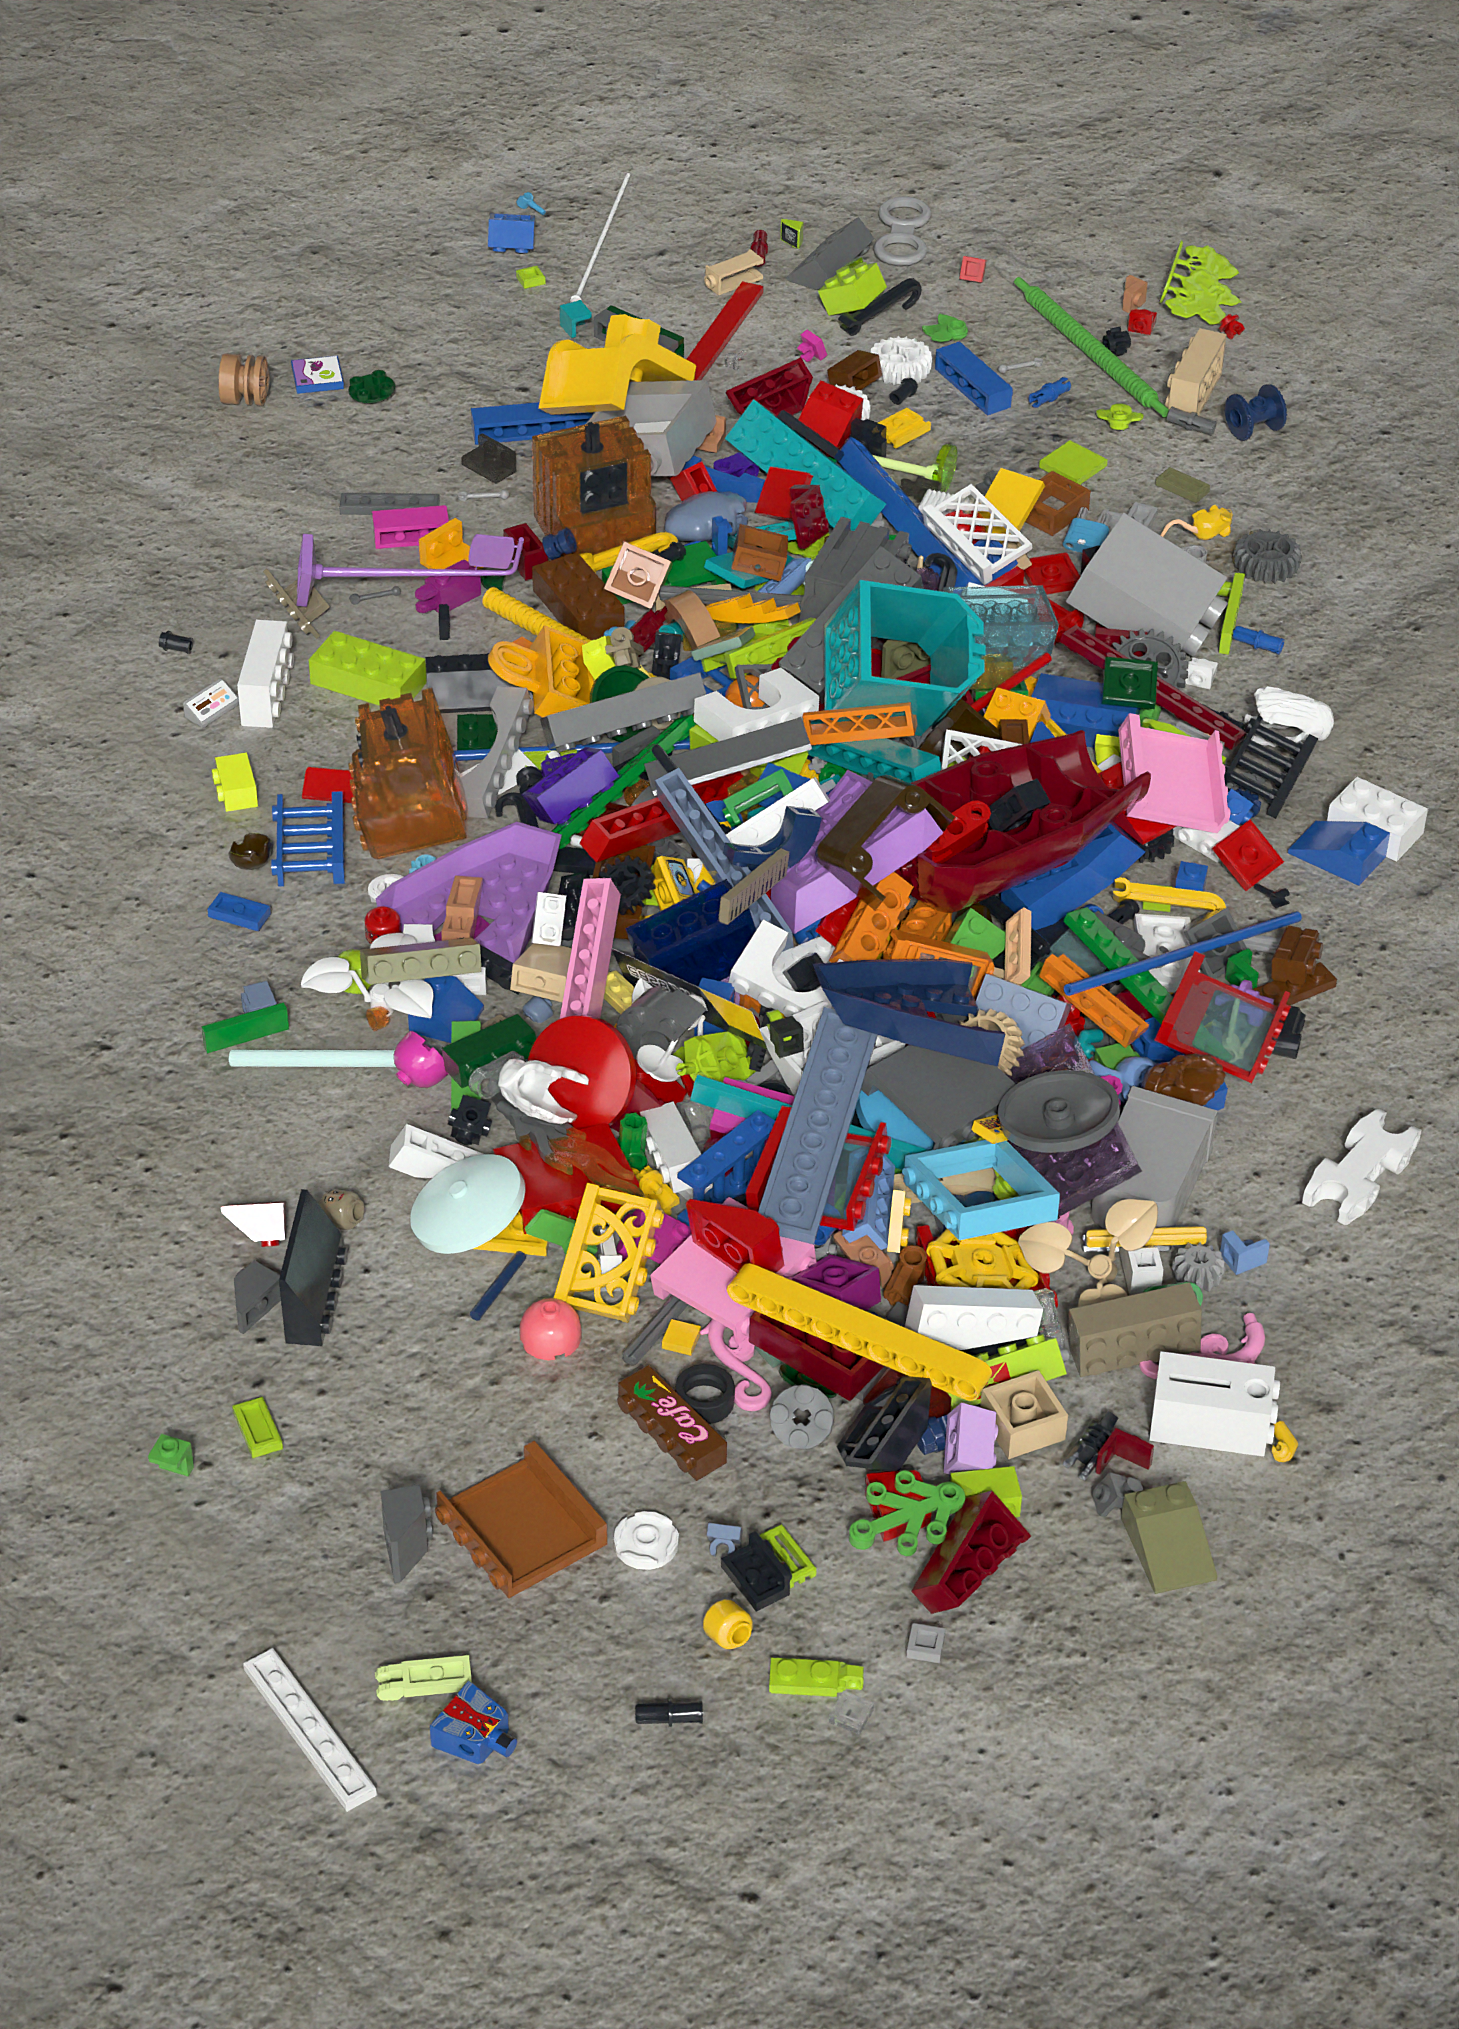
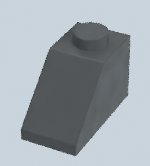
M255 1260L245 1269H241L234 1278L238 1329L242 1334H245L281 1301L280 1275Z

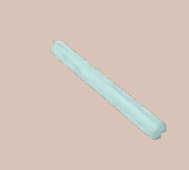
M231 1050L229 1052V1064L232 1067H396L393 1060L395 1050Z

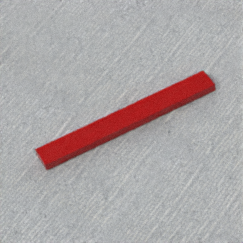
M744 281L738 286L686 359L696 365L693 381L702 380L762 296L764 286Z

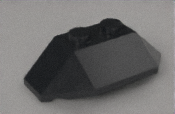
M902 1376L896 1381V1385L885 1389L865 1404L836 1446L846 1466L899 1472L928 1427L932 1387L930 1378Z

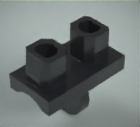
M656 632L652 664L653 675L670 680V668L679 664L682 635Z

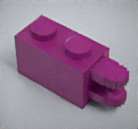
M463 559L445 569L475 570L476 567L470 566L469 562ZM430 576L424 579L425 585L415 591V598L421 600L416 602V610L422 614L432 610L439 613V604H448L449 611L480 596V576Z

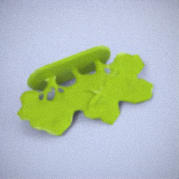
M1181 240L1159 303L1164 301L1167 291L1171 290L1176 296L1166 300L1165 303L1171 309L1172 314L1184 318L1198 314L1211 325L1220 324L1226 313L1222 311L1219 305L1233 306L1241 301L1231 294L1232 291L1227 285L1219 283V279L1232 278L1239 274V271L1230 264L1224 255L1216 253L1214 248L1208 245L1204 247L1186 246L1185 250L1190 258L1186 260L1180 259L1179 255L1183 246V241ZM1192 261H1200L1201 265L1195 266L1189 263H1193ZM1176 265L1187 266L1191 271L1190 275L1185 277L1174 273ZM1172 277L1181 279L1183 288L1170 286Z

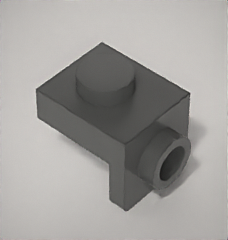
M1109 1472L1092 1490L1098 1515L1106 1517L1115 1506L1123 1508L1124 1494L1143 1490L1140 1480Z

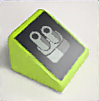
M781 219V240L794 248L800 249L803 243L804 222Z

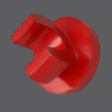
M1228 314L1220 321L1221 326L1219 330L1221 332L1225 331L1227 337L1233 339L1236 334L1240 335L1245 328L1242 323L1238 322L1240 317L1237 314L1233 316Z

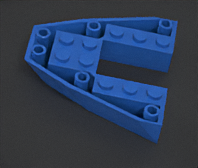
M1112 822L1070 862L1001 892V901L1015 913L1023 907L1030 910L1031 927L1034 930L1053 925L1066 916L1067 913L1074 911L1111 885L1145 851L1121 827Z

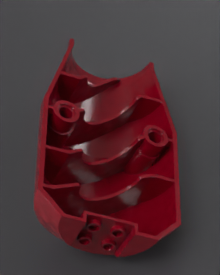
M1083 730L979 754L914 781L911 784L922 788L950 813L970 801H981L989 807L1015 786L1037 778L1051 803L1042 810L1036 809L1033 812L1032 818L1020 827L1005 833L993 830L989 822H987V832L981 839L943 864L934 863L932 861V851L926 848L922 853L894 872L913 886L910 895L940 912L953 913L1070 862L1124 811L1146 796L1150 786L1151 773L1147 771L1140 774L1120 790L1108 788L1097 774L1091 762ZM972 811V812H971V813H976V814L981 815V813H980L979 811Z

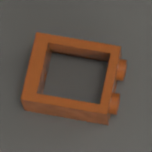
M1051 471L1039 479L1044 482L1045 487L1025 522L1054 536L1068 526L1072 519L1077 518L1081 507L1087 508L1089 511L1091 490ZM1053 496L1067 504L1056 510L1042 502Z
M739 524L733 546L731 569L781 581L787 560L788 536ZM759 564L761 567L757 569L755 565Z

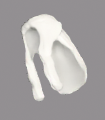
M1268 686L1266 688H1259L1254 693L1258 707L1257 710L1263 718L1262 726L1277 729H1286L1293 726L1303 730L1301 734L1295 737H1286L1296 743L1299 741L1305 742L1309 734L1319 738L1318 741H1323L1329 736L1334 724V716L1330 707L1325 703L1302 694H1295ZM1246 714L1244 721L1248 725L1251 718L1257 719L1258 716ZM1255 735L1253 741L1263 746H1278L1260 736Z
M509 1059L500 1071L498 1086L502 1096L528 1116L549 1123L563 1124L575 1121L577 1115L562 1108L548 1091L550 1083L564 1077L588 1085L589 1079L586 1075L563 1066H551L548 1063L537 1060L524 1062L523 1060Z

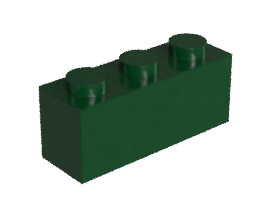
M515 1014L442 1047L445 1070L461 1088L467 1087L501 1071L509 1059L523 1061L528 1059L532 1046L536 1041L535 1031L519 1014Z

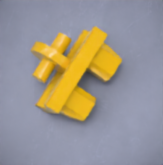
M648 1165L635 1175L639 1182L640 1197L658 1200L661 1210H664V1213L670 1216L672 1214L671 1208L680 1204L679 1197L673 1193L666 1183H663L661 1173L653 1170Z

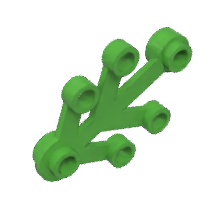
M909 1471L897 1473L895 1478L896 1490L900 1493L913 1492L927 1497V1499L919 1502L886 1492L885 1486L879 1482L871 1483L868 1485L866 1499L870 1504H882L899 1510L871 1522L865 1519L854 1522L849 1530V1542L856 1549H868L874 1544L875 1535L908 1522L905 1533L898 1538L897 1550L901 1555L911 1556L917 1550V1537L925 1514L937 1510L935 1520L927 1526L926 1538L932 1544H940L945 1540L946 1524L950 1514L957 1512L964 1505L965 1493L963 1489L952 1482H944L938 1486L915 1480L914 1475ZM901 1480H907V1481H909L910 1483H909V1484H902L900 1481H901ZM877 1491L881 1493V1495L874 1496L871 1494V1492ZM945 1495H951V1496H953V1497H952V1498H948V1497H946ZM858 1530H865L867 1533H860ZM938 1530L941 1532V1534L934 1535L931 1533V1531ZM909 1542L913 1546L905 1547L902 1543Z

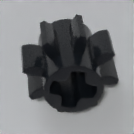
M1121 326L1107 330V335H1104L1102 338V344L1115 356L1127 353L1126 348L1131 346L1129 333L1127 331L1121 332Z

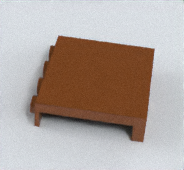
M535 1440L524 1446V1460L462 1493L447 1499L441 1491L436 1492L437 1507L435 1508V1513L440 1523L449 1526L456 1542L468 1549L475 1565L478 1568L483 1567L488 1573L493 1587L497 1590L501 1589L508 1599L607 1545V1523Z

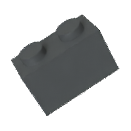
M420 1485L380 1491L383 1530L394 1583H400L428 1552L427 1538L433 1537L429 1518L431 1516L429 1498L422 1497Z

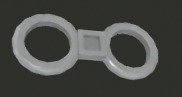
M912 197L888 199L881 204L878 213L880 219L886 225L892 227L891 233L877 239L873 247L875 255L881 261L891 265L905 266L918 263L925 257L927 247L920 237L914 235V228L921 227L929 221L931 217L930 207L925 202ZM897 207H912L920 211L921 215L913 219H899L891 216L888 212ZM892 243H908L913 245L917 251L913 254L898 256L886 252L883 248Z

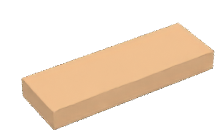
M1024 907L1006 921L1005 979L1019 985L1030 977L1031 911Z

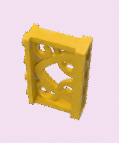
M587 1183L554 1298L569 1303L575 1310L629 1323L631 1315L635 1316L638 1310L639 1297L636 1296L639 1286H644L647 1279L648 1269L645 1268L647 1258L652 1257L655 1251L656 1239H653L656 1228H661L664 1219V1210H661L659 1201ZM601 1200L623 1206L614 1215L600 1204ZM632 1209L642 1210L646 1216L644 1224L639 1228L633 1226L637 1216L628 1218L623 1224L621 1219L628 1211ZM606 1224L610 1225L601 1236L593 1234L595 1226L600 1225L602 1230H604ZM616 1231L625 1245L628 1258L616 1268L602 1274L598 1260L591 1253L587 1252L588 1245L594 1246L604 1243ZM641 1237L637 1248L633 1238ZM589 1263L594 1266L595 1277L591 1278V1270L589 1273H582L581 1270L585 1264ZM630 1273L629 1280L627 1283L623 1279V1277ZM606 1287L608 1294L612 1298H614L613 1291L621 1288L624 1292L622 1301L616 1305L606 1304L601 1298V1288ZM594 1290L596 1302L573 1296L575 1292Z

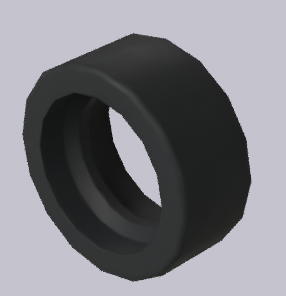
M712 1364L693 1365L682 1371L676 1379L675 1392L708 1424L718 1423L728 1417L733 1410L735 1384L732 1376L725 1369ZM704 1385L719 1389L723 1396L716 1401L704 1403L690 1399L686 1393L694 1387Z

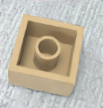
M1039 1370L982 1390L980 1408L996 1412L995 1424L998 1425L996 1441L1008 1459L1066 1439L1068 1414Z

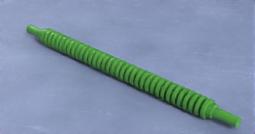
M1017 277L1014 280V284L1025 293V299L1031 306L1144 407H1152L1162 417H1167L1169 409L1159 401L1158 394L1152 387L1038 286H1030L1021 277Z

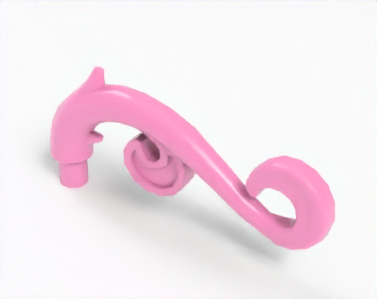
M1248 1313L1243 1317L1246 1325V1336L1241 1340V1343L1246 1344L1242 1349L1226 1355L1228 1351L1227 1339L1220 1334H1209L1201 1339V1350L1199 1353L1192 1352L1187 1355L1254 1364L1265 1344L1263 1326L1257 1322L1255 1314ZM1150 1360L1140 1362L1139 1367L1142 1373L1147 1377L1157 1379L1159 1365Z
M712 1318L709 1324L700 1331V1334H708L712 1351L725 1366L754 1382L761 1389V1394L748 1396L745 1390L750 1386L749 1381H741L735 1387L734 1403L739 1408L751 1412L765 1408L772 1397L771 1387L759 1374L743 1363L753 1357L755 1345L749 1342V1336L740 1344H737L733 1335L729 1340V1347H727L723 1340L726 1326Z

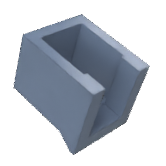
M267 981L243 987L244 993H241V1001L245 1014L276 1005Z

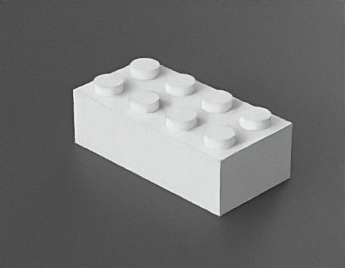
M256 620L237 684L241 726L273 728L275 718L280 717V701L285 699V685L289 684L290 679L289 668L294 666V653H290L289 649L292 646V632H288L287 621Z

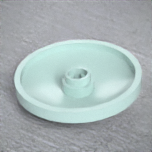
M483 1154L460 1160L434 1176L418 1194L411 1210V1228L425 1248L437 1253H459L478 1247L498 1235L514 1219L524 1200V1179L515 1164L500 1155Z

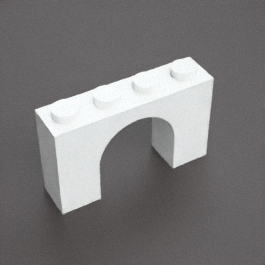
M778 668L759 676V699L769 705V708L758 710L741 708L715 691L695 698L694 722L718 741H722L799 717L803 721L804 712L819 711V696L784 669Z
M763 920L731 970L728 983H732V987H734L737 993L746 994L758 1000L764 1007L778 1009L785 1017L829 1000L821 987L810 992H795L785 988L778 982L772 967L785 948L788 932Z

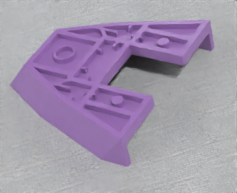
M849 770L846 771L828 795L830 801L816 811L822 817L818 835L811 849L797 864L787 869V875L771 888V902L794 934L857 897L855 893L824 868L816 858V849L819 843L873 783ZM896 806L861 846L871 855L873 860L872 869L864 878L872 886L918 856L943 833L926 808L919 814L910 815Z
M520 822L512 823L463 844L393 882L375 898L377 907H390L398 912L401 921V932L404 931V924L432 925L434 932L445 921L446 904L455 875L483 878L478 915L494 919V921L474 940L514 963L524 953L532 936L537 892H548L561 834Z

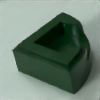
M506 575L480 576L481 584L485 589L488 590L491 587H495L503 591Z

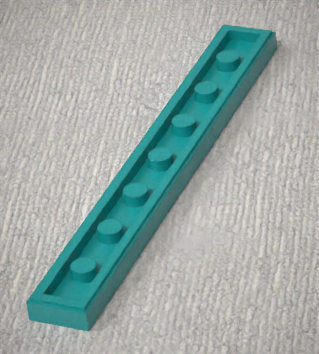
M701 1075L696 1077L690 1101L746 1119L755 1111L760 1110L776 1121L782 1106L792 1107V1105ZM850 1125L848 1132L849 1134L873 1138L876 1135L875 1132L854 1125ZM891 1138L890 1151L885 1155L895 1165V1168L903 1170L905 1168L906 1155L925 1152L926 1149ZM844 1145L843 1151L853 1154L863 1148Z

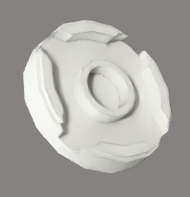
M641 1511L635 1513L634 1517L629 1519L626 1517L620 1521L614 1532V1549L617 1557L626 1565L636 1569L651 1570L662 1567L670 1562L678 1551L679 1533L677 1528L675 1529L672 1521L667 1516L657 1512Z

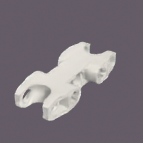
M1381 1109L1374 1110L1369 1115L1361 1118L1348 1134L1345 1148L1350 1150V1152L1339 1164L1325 1158L1316 1167L1304 1191L1302 1203L1313 1207L1323 1199L1336 1200L1341 1203L1337 1221L1343 1225L1350 1224L1353 1220L1362 1216L1377 1198L1380 1185L1374 1181L1385 1169L1395 1174H1400L1409 1164L1410 1158L1419 1143L1421 1130L1411 1126L1400 1134L1386 1132L1383 1130L1387 1112Z

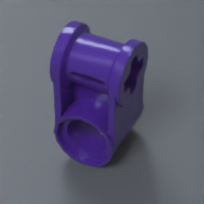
M741 452L724 459H718L713 464V469L736 477H740L743 473L755 477L759 474L758 465Z

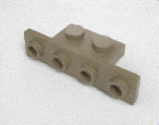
M266 568L263 571L268 577L265 583L274 594L279 591L275 595L284 607L289 605L286 610L295 621L300 618L297 624L306 635L311 632L316 639L320 637L319 633L311 625V622L330 607L313 586L307 607L296 606L297 580L283 589Z

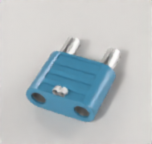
M1081 507L1077 518L1072 519L1063 541V546L1068 550L1082 553L1083 549L1102 545L1110 531L1108 525L1112 515L1104 513L1100 523L1085 520L1088 509Z

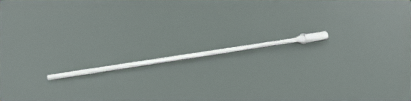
M629 173L624 178L576 295L571 297V302L582 301L580 298L630 178Z

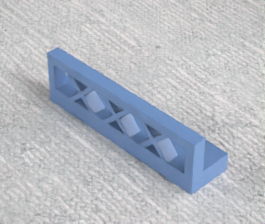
M863 1148L850 1155L844 1219L846 1220L847 1205L870 1150L867 1148ZM885 1154L883 1156L882 1172L880 1176H875L873 1195L871 1198L867 1197L866 1211L863 1220H858L854 1231L843 1229L842 1234L849 1243L868 1235L881 1250L888 1247L895 1165Z

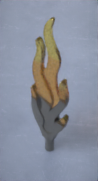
M504 1100L497 1104L496 1109L510 1118V1124L514 1127L515 1136L519 1144L524 1149L531 1150V1141L534 1142L540 1157L545 1163L568 1175L573 1174V1164L583 1171L588 1179L596 1185L645 1198L643 1191L636 1185L619 1179L633 1180L634 1172L624 1169L607 1150L587 1142L584 1132L577 1130L567 1122L563 1124L549 1123L535 1117H530ZM597 1163L605 1166L611 1173H613L617 1177H614L605 1172Z

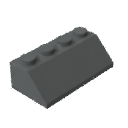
M857 217L829 235L786 279L789 282L818 290L825 285L824 282L837 274L836 271L844 266L850 267L859 260L857 255L861 256L870 249L868 245L875 238L861 219Z

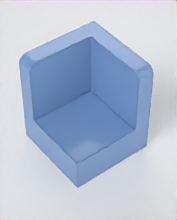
M1232 1230L1222 1235L1220 1252L1222 1259L1237 1275L1267 1263L1270 1243L1266 1239L1256 1243L1252 1240L1242 1242Z

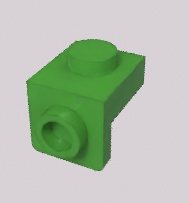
M164 1434L160 1435L148 1455L149 1462L158 1464L159 1468L184 1476H189L194 1468L191 1442Z

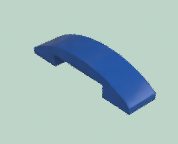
M692 456L689 461L685 462L682 471L702 462V458ZM705 466L718 492L731 491L744 497L747 502L758 503L765 483L764 479L747 473L736 477Z

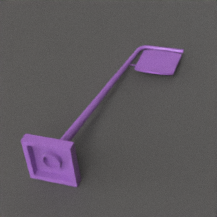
M303 534L298 562L296 606L307 607L314 581L322 577L511 575L518 568L524 539L520 537L518 545H514L512 537L476 534L473 537L469 550V565L476 566L475 570L323 567L322 564H317L313 535ZM514 548H517L515 559L512 560ZM510 563H513V567L510 570H477V566L507 569Z

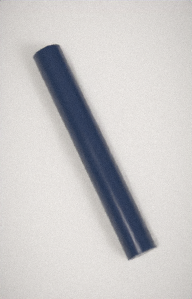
M517 1251L471 1310L470 1316L472 1319L479 1321L526 1260V1255L523 1252Z

